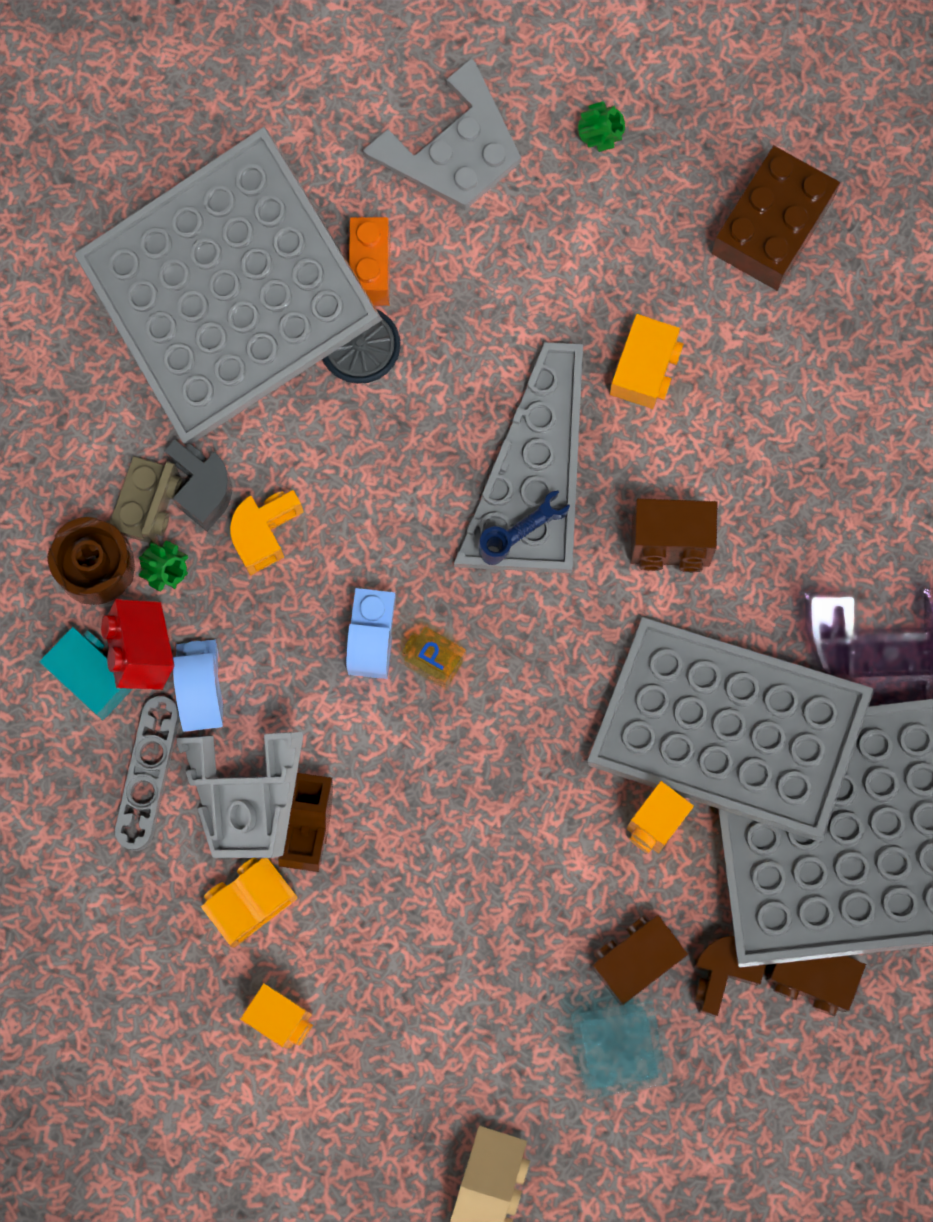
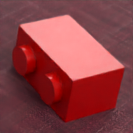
M115 599L109 614L104 615L102 619L101 634L103 639H107L108 642L107 665L109 671L114 673L116 688L163 690L174 668V661L161 602Z

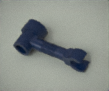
M552 491L546 496L544 503L537 510L512 526V528L508 530L497 526L487 528L481 534L478 545L482 560L489 565L499 564L507 557L511 546L544 523H548L552 519L560 520L564 518L568 513L570 505L565 506L561 510H554L550 506V502L558 497L559 491ZM488 547H497L499 551L493 552Z

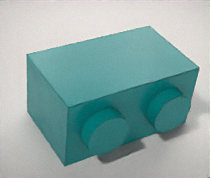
M72 627L39 662L103 721L133 689L116 688L114 673L109 671L107 658L100 652L105 646L88 630L81 635Z

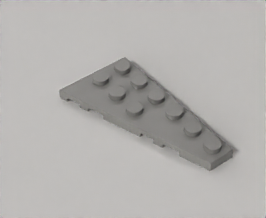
M544 342L522 401L514 415L513 423L506 440L503 442L474 518H472L467 530L465 540L455 559L454 567L572 573L583 344ZM559 491L558 497L550 502V506L554 510H561L565 506L570 505L568 513L564 518L560 520L552 519L550 522L544 523L526 535V537H523V539H520V541L511 546L509 554L499 564L489 565L482 560L478 545L484 530L494 526L505 530L512 528V526L537 510L544 503L546 496L550 492ZM488 547L493 552L499 551L497 547Z

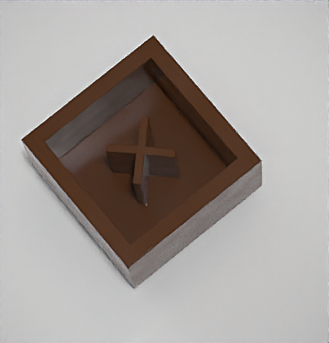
M637 498L632 516L631 564H639V568L645 571H659L663 569V565L679 566L680 571L691 573L701 572L703 567H709L717 549L718 501Z

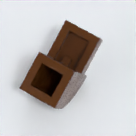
M297 773L283 856L278 858L279 867L319 872L324 845L327 843L332 810V777Z
M735 936L720 938L711 943L699 954L693 968L709 972L707 979L700 977L695 992L694 1002L701 1003L699 1013L713 1017L718 1016L728 978L755 986L761 985L766 965L739 967Z

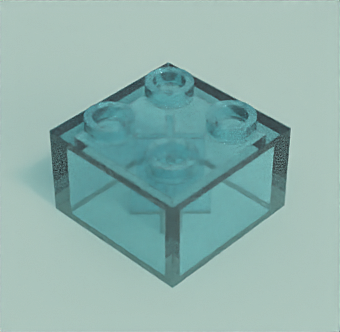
M653 1000L569 1016L585 1100L669 1085Z

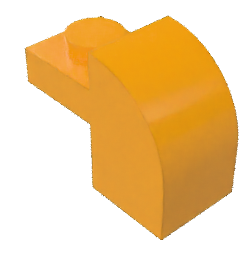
M294 490L286 494L284 491L271 495L264 501L265 505L260 508L256 505L253 497L249 496L235 510L230 526L231 539L250 576L284 558L282 549L271 530L304 513L301 502Z

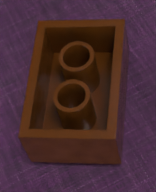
M773 145L716 236L712 254L778 291L832 204L840 182Z

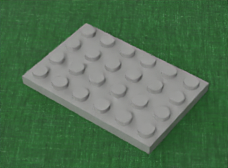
M642 617L587 762L590 767L654 788L662 781L682 797L822 843L873 695V688Z

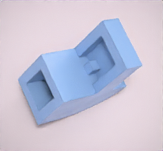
M355 588L351 624H349L346 667L348 675L388 679L392 648L391 632L396 599L395 592Z
M216 639L176 644V657H173V675L177 707L183 732L223 727V700L218 679V648Z

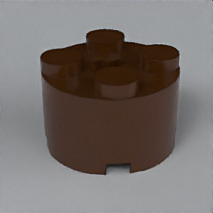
M81 517L69 521L55 534V539L48 551V566L54 579L71 598L81 604H105L118 598L133 582L135 571L133 552L120 531L112 524L93 517ZM95 556L97 558L95 559L96 564L88 567V558Z

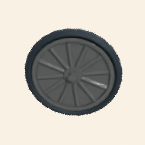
M377 310L382 321L322 359L328 370L337 378L356 384L369 383L380 379L393 368L400 353V335L393 321L383 312Z

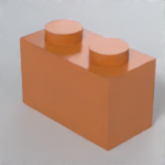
M350 217L349 265L374 306H390L389 218Z

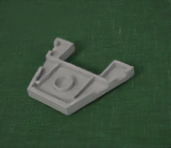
M472 58L446 79L448 87L470 109L416 155H413L387 129L363 149V155L366 159L389 168L391 172L402 178L406 177L423 186L425 190L464 210L468 209L521 163V156Z
M303 731L264 734L267 776L218 778L216 775L214 736L177 738L179 752H186L191 768L186 771L190 786L197 787L203 806L198 808V813L213 858H274L283 856L303 741Z

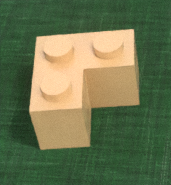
M479 1126L450 1222L513 1221V1219L506 1217V1215L515 1216L522 1191L514 1187L516 1183L524 1184L530 1160L523 1158L527 1144L526 1140Z

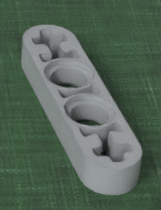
M165 696L151 698L142 710L115 826L117 841L122 847L130 851L145 849L152 841L180 721L178 707L170 698ZM161 705H166L167 712L172 714L170 720L164 719L162 721L160 729L162 734L168 733L167 740L156 735H145L147 729L155 732L157 720L151 716L152 711H159ZM151 743H157L163 748L161 761L154 765H148L142 760L143 749ZM142 782H148L154 787L153 799L146 804L136 803L133 798L135 786ZM129 807L140 812L150 811L148 819L142 815L140 816L139 828L144 830L145 834L143 837H136L134 843H129L130 837L124 834L125 827L131 828L134 825L136 816L133 813L127 814Z

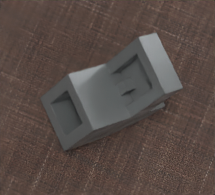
M174 439L164 452L169 461L174 463L190 479L174 496L173 500L183 513L205 531H208L226 511L232 495L230 476L222 459L215 452L203 463L206 458L197 448L190 443L183 447Z

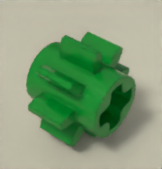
M602 101L589 105V111L580 114L582 118L578 123L579 136L589 148L597 146L598 151L601 152L614 148V142L622 140V135L625 131V120L622 113L615 106L606 108L605 102Z
M168 540L163 543L162 547L153 542L150 543V547L139 557L142 569L138 574L139 577L149 581V586L160 592L165 584L176 589L177 584L188 574L185 563L188 555L180 552L178 545Z

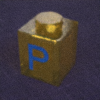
M424 626L419 635L414 632L410 636L402 651L403 654L407 655L404 659L407 668L445 690L448 689L467 657L466 649Z

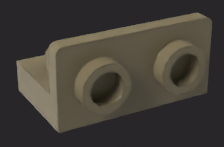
M133 456L110 520V524L115 526L123 536L147 543H155L157 535H164L169 522V513H166L169 500L173 499L180 491L182 477L178 476L179 472L175 464L166 462L164 466Z

